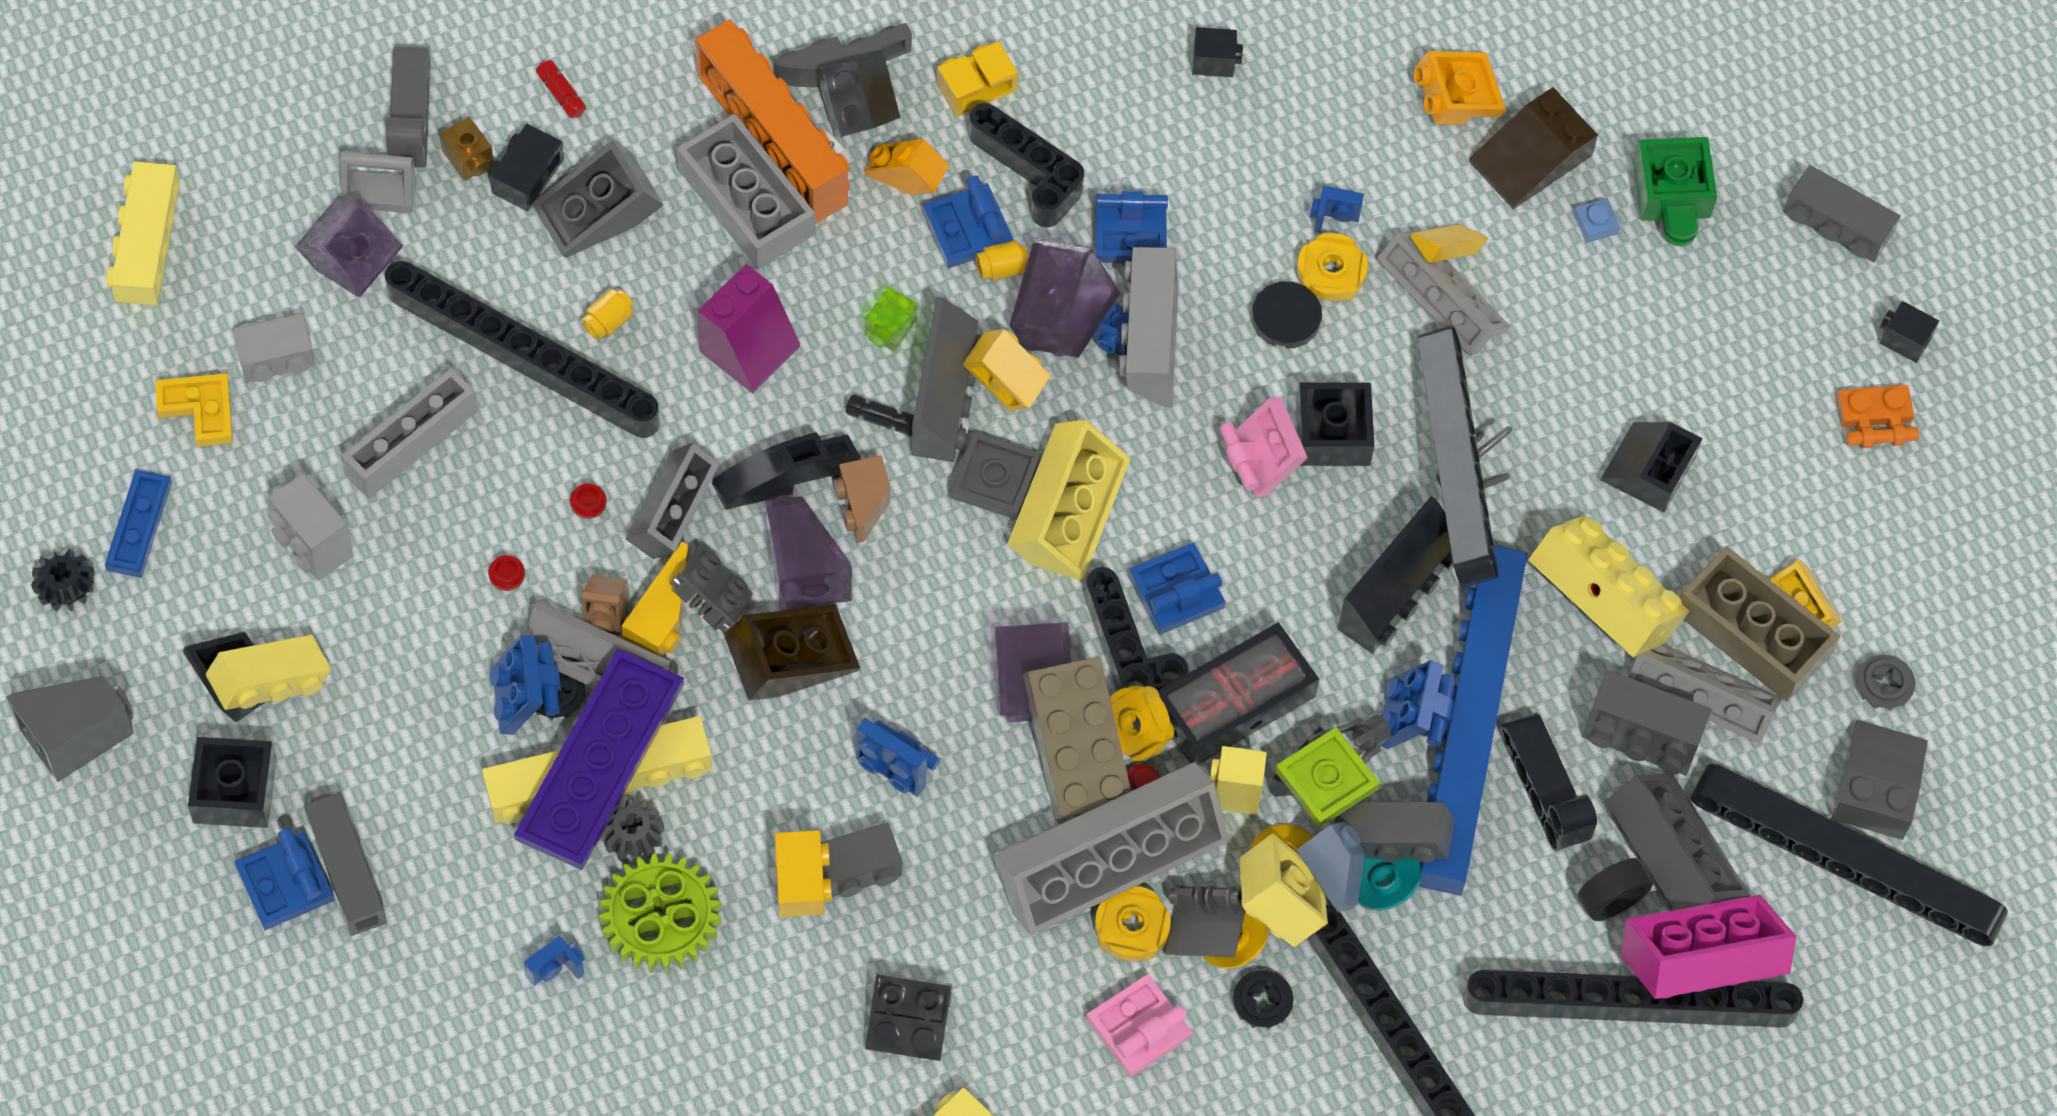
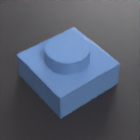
M1608 198L1575 207L1574 217L1586 243L1619 234L1620 225Z

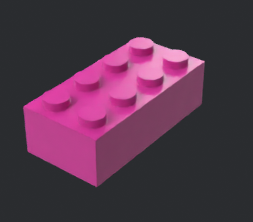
M1760 894L1626 919L1621 957L1655 999L1669 998L1674 995L1695 991L1700 992L1706 989L1737 985L1743 982L1790 974L1796 935Z

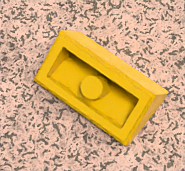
M1461 224L1415 232L1410 236L1428 263L1475 255L1488 240V237Z
M1796 560L1769 579L1830 628L1842 622L1810 569L1801 560Z

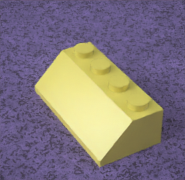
M1086 419L1056 423L1007 545L1031 565L1076 580H1084L1131 458Z

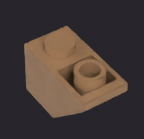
M882 455L839 464V478L834 479L838 500L844 499L847 510L843 511L847 532H854L856 543L865 541L890 503V483Z
M592 574L582 593L584 621L608 633L621 635L622 624L624 623L630 597L628 580Z

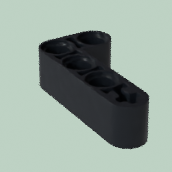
M981 103L972 108L969 115L968 136L970 141L1036 186L1032 193L1031 218L1038 226L1049 228L1058 224L1083 194V166L994 105ZM1014 142V143H1017L1018 145L1010 146V145H1008V144H1006V143ZM1036 161H1043V162H1045L1046 164H1042V165H1041V164H1036V163H1034V162H1036ZM1066 179H1067V180H1072V181H1074V182H1073V183H1065V182H1062V180H1066ZM1048 203V204H1051V205H1053V206H1052V207H1044V206H1041V204Z
M1106 567L1092 570L1086 580L1085 602L1116 690L1129 687L1128 683L1136 681L1143 684L1144 687L1151 686L1158 691L1177 680L1167 679L1162 674L1173 672L1179 678L1188 674V663L1178 654L1168 653L1147 659L1118 576L1113 570ZM1103 592H1108L1106 601H1104ZM1108 618H1116L1120 620L1121 623L1118 625L1108 624L1105 620ZM1125 649L1130 651L1133 655L1129 657H1122L1118 655L1116 652Z
M1535 712L1502 723L1500 730L1504 745L1552 849L1559 851L1591 840L1597 825L1594 805L1587 794L1577 796L1541 716Z

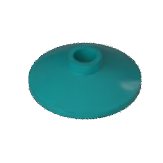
M1365 858L1358 904L1366 909L1378 911L1391 909L1404 903L1415 893L1420 884L1422 869L1419 861L1415 859H1399L1397 862H1386L1380 859Z

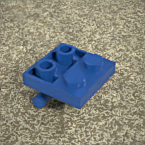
M977 175L967 178L968 190L925 203L922 207V212L948 269L975 260V253L983 252L984 247L1014 240L989 184L982 185Z
M1122 191L1121 194H1096V262L1125 263L1126 261H1132L1133 247L1167 248L1166 209H1168V195H1145L1143 191Z
M1194 542L1128 569V576L1159 635L1225 608L1226 601L1218 588L1222 586V580L1217 572L1214 574L1210 573Z
M521 635L492 666L490 671V682L494 686L496 697L494 716L499 722L500 734L514 735L541 707L543 698L545 714L547 716H555L560 713L558 691L561 690L559 668L557 665H554L552 644L547 642L540 643L536 649L535 636Z
M1431 659L1390 679L1385 688L1386 701L1381 716L1389 723L1391 736L1390 739L1380 746L1390 749L1428 732L1427 744L1431 746L1441 745L1445 725L1450 723L1454 705L1451 696L1455 683L1454 676L1442 674V664Z
M864 718L856 729V759L861 767L872 774L878 772L889 779L890 784L896 790L902 793L910 792L918 797L926 786V768L934 771L941 758L921 747V742L905 731L901 730L898 732L880 720L874 724Z
M285 828L278 833L281 842L234 861L237 872L264 931L335 901L305 832L294 835L292 828Z

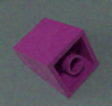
M747 264L698 310L700 352L752 394L800 348L799 339L773 284Z

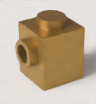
M470 117L439 133L442 152L464 181L473 176L484 174L494 163L492 146Z

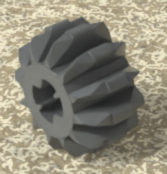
M628 797L625 802V808L617 806L601 835V839L607 841L605 847L608 853L617 851V859L620 862L627 855H632L633 862L637 864L639 854L643 853L651 858L653 853L652 847H661L663 842L659 834L664 832V823L658 821L659 811L656 808L647 810L648 806L645 800H642L636 807L633 806L632 800ZM636 828V833L628 834V829Z

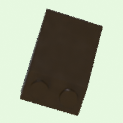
M1552 87L1525 105L1469 158V162L1514 210L1592 157L1598 134L1561 94Z
M836 604L743 615L725 635L749 701L781 697L855 673L860 669Z

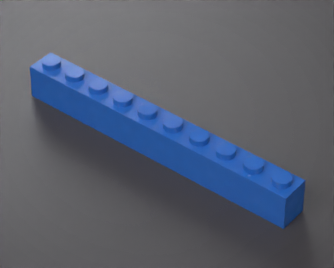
M1495 545L1499 577L1476 584L1475 588H1468L1464 608L1471 610L1469 620L1462 619L1458 641L1465 642L1463 653L1456 652L1452 673L1459 674L1457 685H1454L1451 696L1454 705L1450 723L1445 725L1442 739L1446 740L1444 751L1437 750L1433 772L1439 773L1438 783L1430 784L1427 802H1443L1455 817L1449 858L1434 859L1430 863L1419 862L1422 869V877L1418 887L1462 896L1466 883L1528 552Z

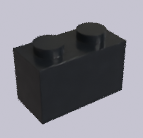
M526 123L519 134L515 133L511 137L507 145V152L502 159L495 160L489 170L488 177L490 178L492 194L528 212L532 207V203L538 198L564 161L563 141Z

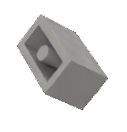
M303 313L232 329L245 383L250 381L263 382L269 380L272 376L285 373L298 374L308 368L315 367L313 351Z

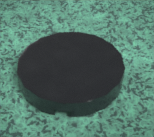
M1277 282L1266 286L1257 294L1252 305V325L1257 335L1267 344L1275 347L1277 344L1286 346L1285 348L1294 349L1307 344L1317 335L1322 322V306L1317 296L1306 286L1295 282Z

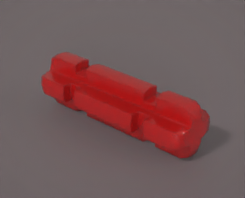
M552 60L539 63L540 66L537 67L536 74L542 82L547 81L545 86L559 105H565L563 110L571 119L581 117L586 110V104L579 96L575 97L577 92L562 73L558 74L560 70Z

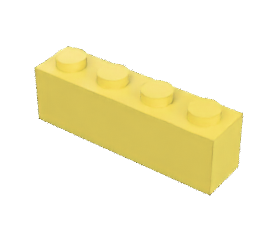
M134 161L131 175L126 174L124 195L127 196L126 205H120L118 224L121 226L120 236H114L112 254L116 258L114 267L109 266L106 279L107 288H112L115 302L158 306L180 187L176 165Z

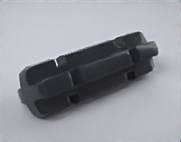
M852 395L849 398L845 411L847 415L858 419L860 416H863L864 421L890 430L892 427H895L896 432L909 435L912 432L914 415L904 411L898 414L897 409L871 400L870 403H866L865 398Z

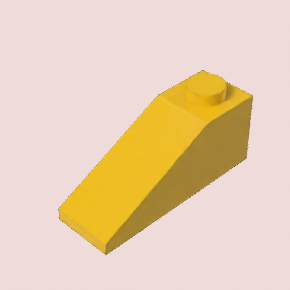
M680 543L622 624L624 640L661 657H664L667 652L672 654L682 637L680 630L684 601L672 592L674 588L669 583L678 573L681 574L689 561V551L686 543Z

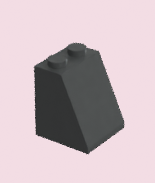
M104 676L15 692L6 697L17 728L57 782L134 734L129 721L134 717L126 705L129 703L126 695L117 684L111 687Z

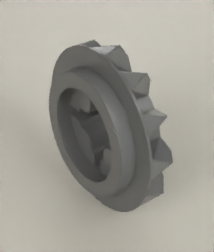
M1876 655L1867 659L1857 673L1856 687L1862 693V700L1867 699L1873 704L1875 709L1883 707L1891 711L1895 707H1904L1915 690L1916 682L1911 668L1903 660L1892 655ZM1889 672L1891 673L1890 685L1893 687H1888L1882 693L1880 692L1881 683L1879 681L1886 677Z

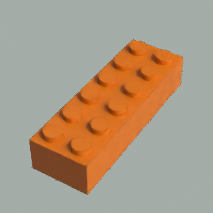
M729 19L695 39L697 76L727 115L731 116L735 113L816 213V223L848 205V190L850 189L848 182L850 167L847 160L841 153L836 154L830 147L829 138L823 129L815 128L810 121L811 118L802 103L797 104L791 97L787 83L782 78L777 79L772 73L768 59L763 53L758 54L755 51L747 32L743 28L738 29L733 21Z

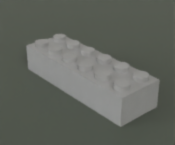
M1193 762L996 854L995 857L1012 914L1026 931L1033 935L1230 842L1215 784Z

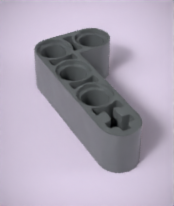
M394 46L390 118H387L386 121L388 155L413 157L414 167H426L431 70L430 47Z

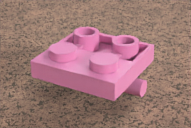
M1270 397L1236 430L1231 422L1225 423L1219 428L1227 445L1225 452L1233 470L1239 473L1246 491L1252 490L1255 497H1266L1308 458L1281 397Z
M1149 974L1086 1014L1088 1023L1129 1078H1132L1191 1039L1193 1034L1184 1022L1187 1014L1181 1005L1173 1007Z

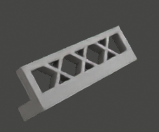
M1418 230L1397 233L1378 256L1377 260L1442 327L1449 325L1455 327L1461 347L1470 356L1477 355L1492 336L1502 335L1508 331L1511 326L1447 260L1433 263L1427 262L1410 237L1412 233L1419 232Z
M538 601L532 608L528 628L521 634L535 636V641L539 643H551L554 665L558 666L559 672L593 688L596 687L601 678L595 672L604 673L617 648L666 670L670 662L661 656L541 601ZM562 657H571L578 660V662H569Z
M1664 644L1638 655L1628 678L1711 708L1708 721L1761 744L1782 699Z

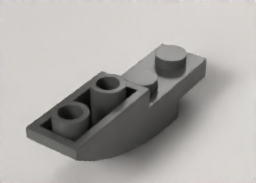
M903 23L898 26H888L879 33L866 38H856L845 46H842L838 36L830 39H820L809 47L798 51H788L779 58L774 59V75L777 79L782 78L789 86L820 87L816 68L881 50L884 52L886 61L911 52L912 33L907 23Z

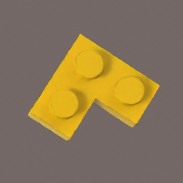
M228 373L155 380L158 418L194 415L197 447L233 444Z

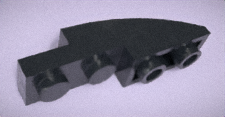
M815 432L779 443L740 461L716 476L712 481V485L723 506L728 510L792 495L794 485L839 475V464L861 460V457L848 434L821 440L818 433Z

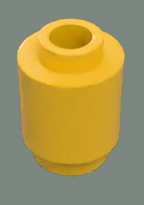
M1017 240L984 247L983 252L975 253L976 265L982 281L990 279L991 282L1022 275L1025 274V266L1030 265L1025 245L1019 246Z
M609 289L584 311L585 316L580 321L586 331L593 338L600 341L604 337L609 338L634 315L631 309L634 303L624 291L619 289L616 292L613 289Z

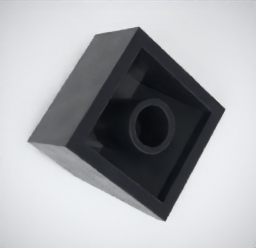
M883 50L816 68L833 136L843 137L901 118Z

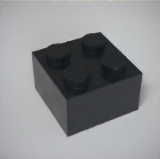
M1299 382L1296 398L1297 434L1308 457L1300 466H1370L1375 447L1371 383Z
M197 737L188 799V809L194 824L268 828L277 763L273 742Z

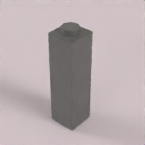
M340 792L333 795L321 794L316 796L310 803L304 804V808L350 935L354 936L387 924L383 906Z

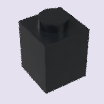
M1196 27L1192 75L1233 78L1235 64H1242L1243 44H1237V30Z
M1901 301L1897 310L1894 312L1889 309L1882 320L1879 328L1884 330L1879 344L1917 363L1933 338L1940 320Z

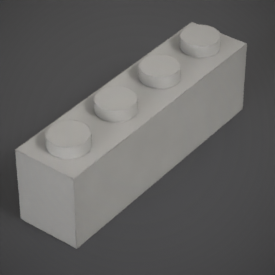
M450 368L341 455L345 476L370 499L478 412L475 390Z

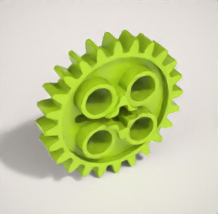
M652 853L651 863L645 864L639 856L637 857V868L632 869L629 865L624 864V877L617 874L612 875V883L615 887L604 886V896L608 899L599 901L600 910L605 912L599 915L600 925L606 926L602 929L603 938H613L609 943L611 952L622 948L620 952L622 962H625L631 956L634 957L633 963L636 970L643 962L648 963L649 973L654 972L657 964H662L664 972L669 973L670 963L673 962L683 970L684 958L688 957L691 961L698 962L696 950L699 949L708 953L709 943L706 939H717V930L713 927L721 926V916L715 913L722 911L721 901L715 900L718 897L717 887L708 888L711 884L709 874L698 878L700 875V866L698 864L688 870L685 857L676 865L673 864L670 853L667 854L664 862H659L657 855ZM670 885L681 889L675 895H667L662 892L665 887ZM635 898L645 901V904L640 908L627 906L628 901ZM687 900L692 901L691 904H686L684 902ZM661 909L662 913L666 915L660 917L659 914L654 911ZM681 918H690L694 921L693 925L687 928H682L675 924ZM629 922H634L636 924L634 926H630ZM646 931H654L659 935L653 941H644L640 938Z

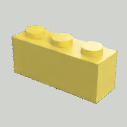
M311 634L219 652L205 675L224 709L228 710L238 707L247 709L257 703L267 701L280 702L288 697L301 694L304 696L313 695L323 687V682L332 669Z

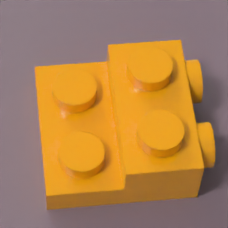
M1428 51L1416 65L1414 81L1416 85L1423 88L1425 94L1424 111L1426 114L1432 115L1435 125H1465L1470 117H1501L1506 111L1486 52Z

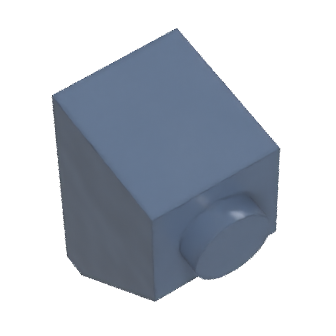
M1345 822L1330 824L1297 849L1337 912L1351 910L1358 905L1365 852L1360 846L1361 839L1358 833L1351 826L1346 825Z

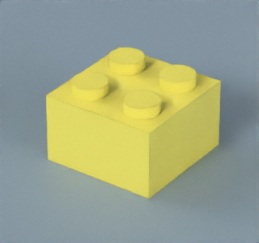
M1274 833L1240 857L1242 906L1249 916L1257 917L1267 925L1275 937L1283 938L1292 947H1296L1328 924L1325 892L1302 857Z

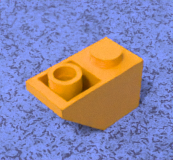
M923 138L878 145L869 156L870 161L863 172L868 177L905 193L918 195L935 192L950 165Z

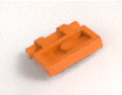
M1908 385L1838 390L1836 400L1842 428L1856 427L1857 431L1846 432L1845 440L1847 446L1860 445L1861 448H1873L1874 444L1881 443L1902 446L1905 445V442L1919 440L1918 427H1904L1903 423H1912L1914 419ZM1888 425V429L1873 430L1871 426Z

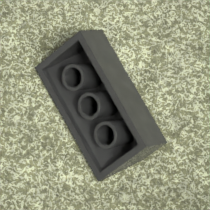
M936 297L912 426V456L954 462L956 449L963 450L966 429L960 428L962 418L969 419L972 397L966 396L968 386L975 387L976 378L962 364L982 335L977 334L978 320L941 297Z
M1674 774L1636 775L1605 800L1611 810L1610 814L1613 821L1624 830L1629 838L1631 850L1638 858L1642 859L1650 872L1649 877L1651 881L1663 892L1668 900L1670 911L1751 896Z

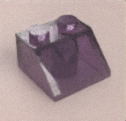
M337 196L294 247L318 273L355 296L361 297L403 245L360 196Z

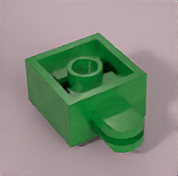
M1709 138L1641 139L1638 142L1633 159L1641 221L1663 220L1664 233L1668 243L1680 247L1687 246L1694 241L1699 229L1698 219L1711 218L1717 200Z

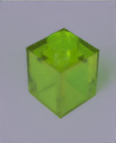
M887 286L865 317L864 335L874 345L881 348L887 347L895 352L917 321L918 303Z

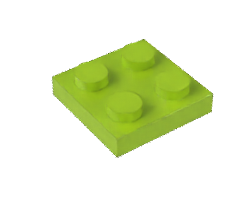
M1337 727L1277 764L1275 768L1277 775L1319 828L1379 790L1381 784Z

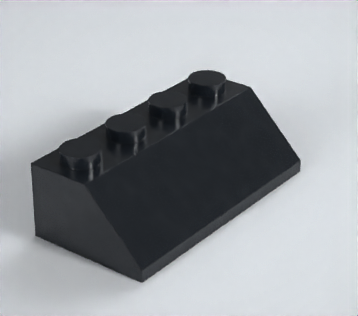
M1429 497L1344 598L1338 630L1371 654L1380 645L1386 647L1392 641L1398 630L1395 627L1402 619L1408 621L1413 616L1419 606L1417 601L1424 593L1429 596L1434 591L1440 581L1438 576L1444 568L1451 570L1454 567L1446 514L1435 498Z

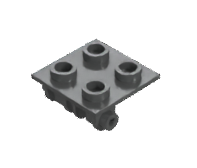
M701 545L696 548L681 574L678 573L669 583L674 588L672 592L685 603L698 593L689 604V607L692 609L703 598L706 602L698 610L697 614L699 616L712 606L703 616V619L715 631L720 629L723 633L731 625L734 626L753 595L743 579L731 574L714 553L706 551Z
M1177 885L1175 889L1171 888L1168 893V899L1171 904H1175L1176 908L1165 954L1235 957L1246 912L1241 903L1242 889L1233 886L1219 888L1214 886L1185 887L1183 885Z

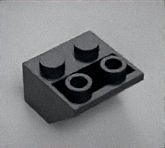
M1633 422L1600 481L1665 513L1696 459L1703 438L1672 422Z

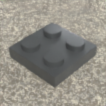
M973 431L949 491V498L1017 520L1041 461L1042 453Z

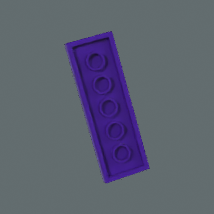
M617 648L516 829L514 839L583 870L684 685V677Z

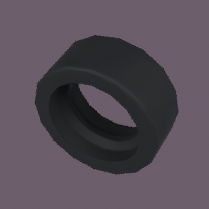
M1628 858L1596 874L1582 886L1577 896L1592 920L1595 922L1603 921L1635 905L1651 890L1653 882L1636 858Z

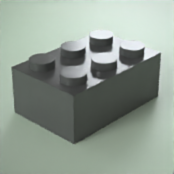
M1606 670L1582 737L1588 739L1597 747H1610L1623 752L1632 760H1645L1658 765L1660 769L1667 773L1686 776L1712 709Z

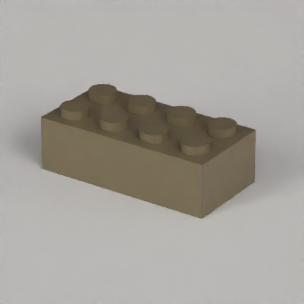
M1725 546L1680 594L1682 604L1690 611L1684 618V621L1787 703L1829 659L1841 636L1728 546Z
M1098 656L1023 674L1055 820L1084 814L1131 792L1101 657Z

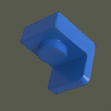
M1323 186L1321 198L1313 197L1310 218L1316 219L1314 231L1321 232L1324 216L1333 217L1340 222H1359L1364 193Z
M1114 303L1103 322L1098 321L1095 325L1093 342L1107 353L1126 355L1127 345H1122L1121 332L1122 323H1129V313H1124L1123 307Z
M559 935L523 962L525 976L535 986L542 980L547 982L560 973L562 965L565 964L574 976L579 979L584 975L583 961L585 957L573 942L567 944Z

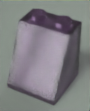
M1036 238L1032 244L1009 326L1018 338L1019 344L1028 351L1034 352L1037 350L1052 353L1059 357L1065 355L1079 358L1120 295V292L1092 247Z
M782 495L771 501H765L766 534L779 610L852 601L851 562L802 496Z
M1069 622L990 628L998 715H1007V722L1029 721L1031 710L1023 674L1071 663Z

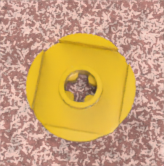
M1323 233L1317 236L1316 240L1308 245L1306 243L1302 247L1298 257L1297 275L1302 283L1301 285L1311 290L1317 298L1327 301L1351 300L1365 283L1368 272V258L1364 250L1362 253L1356 246V241L1351 237L1339 233ZM1330 261H1334L1341 270L1332 273L1323 266H1328Z
M1131 686L1120 689L1111 695L1110 701L1122 754L1131 757L1132 759L1130 760L1141 761L1161 753L1166 743L1172 740L1174 727L1170 722L1168 711L1159 697L1158 691L1151 686ZM1136 716L1141 725V728L1137 729L1133 725V722L1136 721Z
M1135 886L1101 902L1095 918V932L1099 939L1100 948L1115 958L1132 962L1153 959L1166 944L1171 926L1169 911L1160 901V897L1153 891L1140 886ZM1131 916L1138 917V923L1143 925V927L1135 931H1129L1122 924V921H1129Z

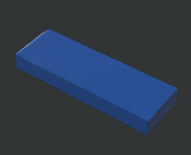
M135 470L105 563L106 571L142 578L172 485L170 476Z

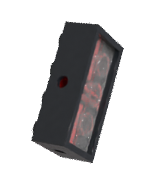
M1277 622L1158 690V693L1174 727L1172 739L1190 764L1195 762L1199 765L1220 753L1222 746L1230 747L1314 699L1320 679L1281 624Z

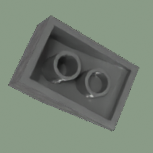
M612 140L536 199L532 205L563 257L567 258L638 226L660 209L663 203L633 153Z
M1856 720L1831 819L1903 840L1912 824L1921 786L1928 740Z

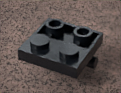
M877 972L865 1049L940 1061L948 1010L952 997V984Z

